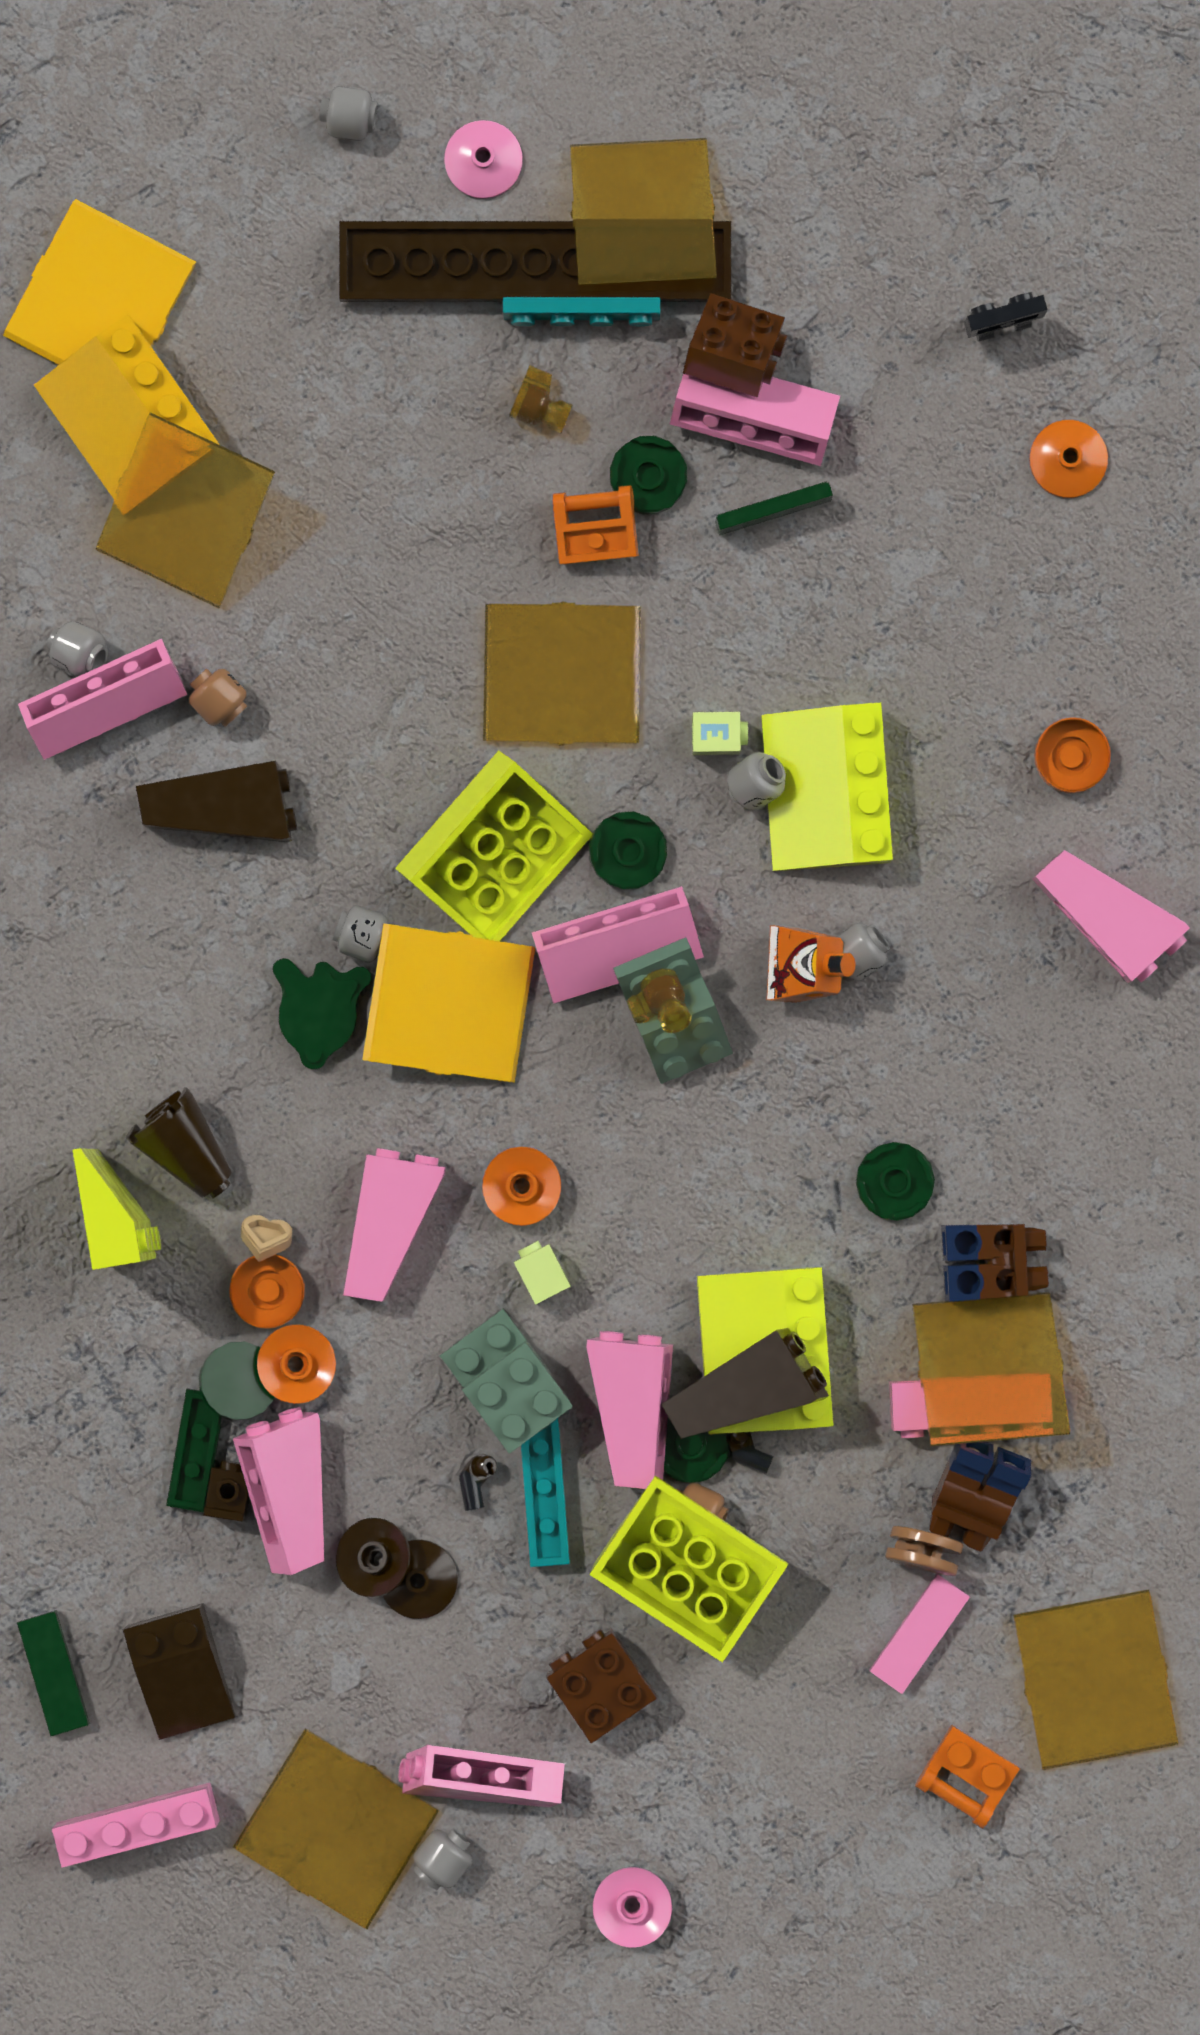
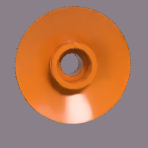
M1076 420L1057 421L1045 427L1035 438L1030 450V468L1037 483L1048 493L1062 498L1080 497L1092 491L1104 477L1108 465L1107 448L1100 434L1088 424ZM1066 450H1072L1077 454V461L1075 463H1067L1064 460L1063 453Z
M530 1147L510 1148L498 1154L488 1165L482 1183L483 1196L489 1209L499 1219L513 1225H531L546 1218L556 1207L561 1194L560 1174L554 1162L543 1152ZM520 1178L528 1180L530 1184L528 1192L524 1194L518 1193L514 1187L515 1182Z
M288 1325L277 1329L265 1339L258 1353L257 1371L262 1385L273 1397L283 1402L300 1404L318 1398L328 1389L335 1375L336 1358L332 1345L321 1332L306 1325ZM292 1357H299L302 1360L303 1366L298 1372H293L288 1367V1361Z

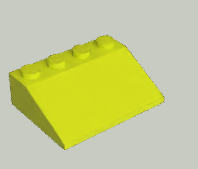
M881 702L839 705L761 715L764 753L777 758L782 763L786 773L783 793L768 804L772 870L786 871L890 863L893 860Z
M498 750L395 869L467 933L473 935L472 937L500 941L586 844L593 833L515 761Z
M82 1148L72 1150L92 1270L156 1259L155 1251L161 1250L158 1227H151L148 1216L98 1149Z
M822 1267L697 1276L704 1376L772 1332L789 1328L791 1332L797 1333L806 1347L804 1355L810 1365L816 1366L823 1374L827 1386L824 1388L829 1395L824 1400L711 1430L708 1431V1434L834 1426Z
M655 1475L593 1564L590 1576L723 1663L789 1563Z

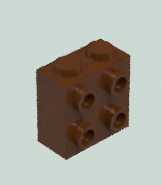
M710 293L689 345L683 374L758 397L762 384L770 385L777 366V362L772 360L773 356L781 358L788 337V335L781 333L785 317Z
M600 1628L582 1641L584 1648L573 1656L568 1651L558 1656L549 1663L552 1670L546 1675L547 1680L591 1744L657 1699L655 1691L612 1629L604 1634Z

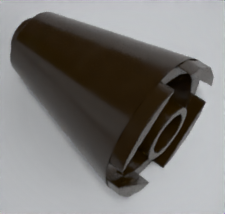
M187 1087L183 1089L182 1093L179 1090L150 1110L145 1115L147 1119L144 1123L146 1125L142 1129L135 1124L126 1135V1139L134 1147L201 1198L209 1194L213 1199L225 1191L231 1184L227 1179L232 1172L193 1094Z

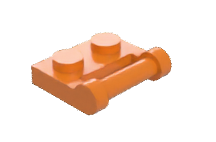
M631 485L619 486L618 491L572 496H567L565 492L553 494L559 564L639 556L634 515V495ZM620 506L621 518L569 524L568 513L571 511Z
M951 1725L919 1776L915 1787L925 1793L928 1790L972 1817V1823L983 1829L1020 1768ZM941 1767H944L987 1794L982 1804H979L936 1777Z

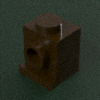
M222 1460L221 1467L213 1466L211 1469L203 1515L243 1522L246 1519L249 1493L240 1462ZM225 1483H230L235 1488V1495L231 1498H226L221 1493V1487Z

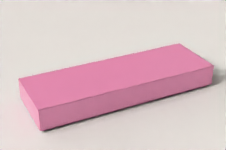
M936 1574L869 1671L903 1694L970 1596L939 1574Z

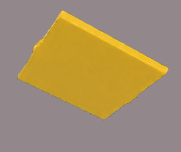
M75 199L45 255H42L36 264L35 270L31 275L33 278L13 313L3 336L59 365L99 333L129 314L150 346L153 347L154 343L163 334L168 322L167 318L189 279L196 261Z
M383 923L362 1060L424 1069L426 1072L435 1073L436 1075L458 1074L515 1083L536 947L472 937L473 935L464 934L462 931L443 933Z

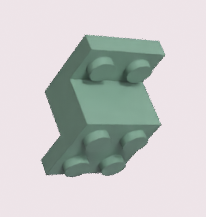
M686 937L613 968L661 1084L733 1054L714 1001L699 971ZM663 976L675 978L682 991L680 1003L669 1011L654 1010L646 996L647 986L653 980Z
M504 1308L440 1355L462 1385L464 1394L509 1454L573 1407V1404L550 1375V1370Z

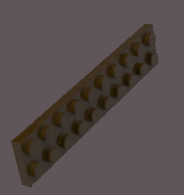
M339 221L340 302H503V297H660V302H707L710 293L731 299V221Z

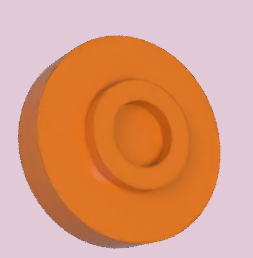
M1065 718L1051 724L1041 734L1036 744L1034 757L1039 775L1050 787L1064 793H1080L1092 788L1104 777L1110 764L1111 752L1106 736L1095 724L1081 718Z
M275 1254L258 1262L255 1256H252L243 1261L235 1270L229 1287L230 1300L235 1312L248 1324L259 1328H275L289 1322L301 1309L305 1298L304 1279L297 1266L284 1256Z

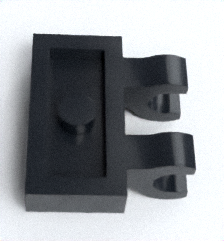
M1032 292L1010 298L1008 305L995 308L994 303H988L971 309L972 313L967 316L964 325L968 338L976 336L977 341L980 342L994 338L996 330L1014 326L1015 331L1032 327V320L1043 318L1048 309L1044 295L1033 297Z

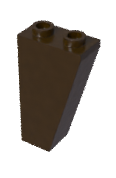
M276 760L136 786L142 825L146 828L277 842L292 841L291 831L297 830L294 808H286L284 793L290 792L287 770H279Z
M784 1328L772 1332L661 1405L680 1437L685 1438L824 1400L829 1395L824 1388L827 1386L823 1374L816 1366H811L804 1355L806 1347L797 1333L791 1332L789 1328Z

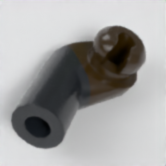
M750 1432L728 1433L729 1436L726 1434V1441L735 1462L767 1474L774 1456L755 1449Z
M479 1454L474 1456L459 1475L465 1511L484 1507L481 1486L497 1470V1462L490 1455Z

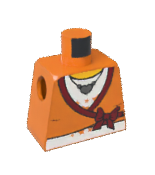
M770 925L766 1000L797 1003L836 995L841 990L842 977H849L854 973L855 959L852 954L843 953V941L840 937L801 928Z

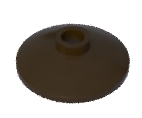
M366 1518L353 1524L343 1534L336 1551V1567L340 1579L349 1590L364 1597H380L392 1592L404 1580L410 1565V1547L406 1536L394 1523L381 1518ZM378 1552H381L383 1554L382 1563L376 1566L374 1557Z
M427 1540L408 1541L410 1547L408 1572L401 1584L392 1592L384 1595L383 1598L391 1609L404 1617L412 1619L429 1618L443 1611L453 1599L458 1584L457 1569L449 1553L438 1544ZM415 1573L422 1574L425 1578L424 1586L420 1588L412 1586L410 1582L411 1576Z

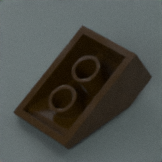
M204 1603L129 1624L123 1629L133 1668L159 1740L236 1718Z

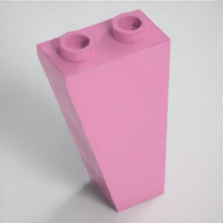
M1066 850L1062 851L1032 878L1127 983L1132 982L1135 978L1143 982L1158 968L1154 961L1161 954L1166 952L1171 956L1187 941L1183 934L1190 927L1185 922Z
M380 1148L376 1149L375 1156L366 1155L344 1296L380 1302L385 1300L445 1176L446 1167L438 1166L439 1158L415 1155L414 1162L399 1160L400 1152Z
M600 1331L599 1337L587 1340L586 1348L615 1486L646 1489L655 1475L663 1480L668 1415L661 1404L667 1401L670 1395L673 1345L662 1344L661 1336L638 1335V1341L623 1340V1333Z
M300 1407L279 1413V1420L272 1423L268 1421L253 1423L245 1428V1434L233 1438L272 1573L293 1575L324 1561L320 1418L318 1413L302 1412Z
M426 1745L406 1754V1759L403 1758L401 1760L398 1778L399 1782L403 1783V1794L552 1807L561 1804L565 1764Z

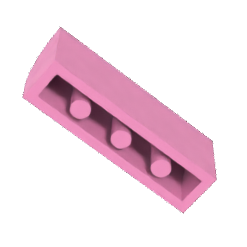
M683 374L670 425L821 466L840 396L773 377L771 384L763 383L758 397H754Z
M682 886L532 932L553 1004L619 984L613 970L614 967L685 937L689 942L695 960L704 957Z

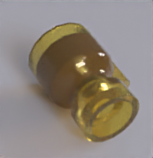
M529 365L509 417L531 426L544 422L547 424L548 429L561 434L573 404L563 400H551L549 394L552 374Z
M659 969L649 973L641 983V992L627 1000V1005L636 1023H646L650 1018L657 1016L665 1032L677 1033L687 1028L692 1021L690 1011L684 1003V988L676 972L671 969Z

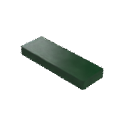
M822 482L718 514L715 524L720 536L831 502L833 493L829 482Z
M186 1389L166 1506L204 1512L211 1469L215 1463L222 1416H219L206 1406L199 1390Z
M57 1610L18 1621L17 1625L50 1736L88 1726L90 1724Z

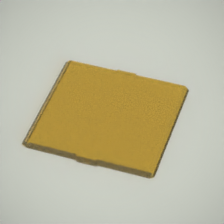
M706 138L570 145L573 187L572 211L570 215L573 218V228L575 227L579 285L716 278L713 232L715 204L713 203V194L710 191Z
M150 412L128 467L119 479V485L115 492L117 495L97 543L96 550L220 608L241 556L251 543V537L254 532L253 527L275 476V471Z
M565 601L552 604H485L483 741L549 742V744H557L559 746L573 745V743H639L641 606L575 605V603H567Z
M1049 1292L1029 1294L1028 1296L912 1304L919 1355L918 1377L920 1378L921 1388L923 1387L931 1446L1070 1434L1062 1377L1064 1362L1061 1357V1350H1058Z
M1149 1589L1013 1615L1025 1680H1023L1025 1687L1024 1695L1031 1708L1042 1770L1178 1745L1167 1685L1168 1666L1165 1663L1164 1655L1161 1653Z
M305 1728L233 1847L243 1855L288 1881L289 1885L298 1892H302L308 1897H314L359 1926L368 1929L439 1810L416 1795L403 1794V1787L385 1777L383 1772L379 1771L375 1766L365 1761H359Z

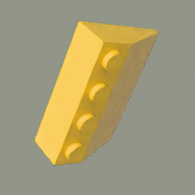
M129 314L99 333L34 384L36 390L124 515L221 448L214 435Z

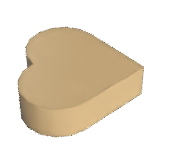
M252 1215L245 1218L242 1222L241 1238L258 1262L286 1250L290 1246L292 1228L283 1220L269 1221L261 1215Z

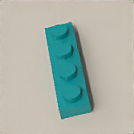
M503 297L504 320H511V325L533 326L535 325V320H550V325L564 327L574 325V320H590L591 326L605 327L612 326L613 320H629L630 326L645 327L651 326L652 320H660V297Z
M558 1417L521 1445L530 1567L570 1564Z

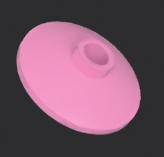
M486 120L474 121L458 129L450 138L445 150V168L452 184L462 193L479 199L494 198L508 191L517 181L522 168V151L516 137L503 125ZM481 150H486L491 155L490 159L485 163H481L476 159V154Z
M627 1867L614 1871L600 1883L594 1895L593 1915L597 1927L608 1940L623 1947L636 1948L652 1943L663 1934L671 1919L672 1901L670 1893L664 1882L657 1875L646 1869ZM630 1898H635L639 1901L640 1907L637 1911L630 1912L625 1908V1902Z

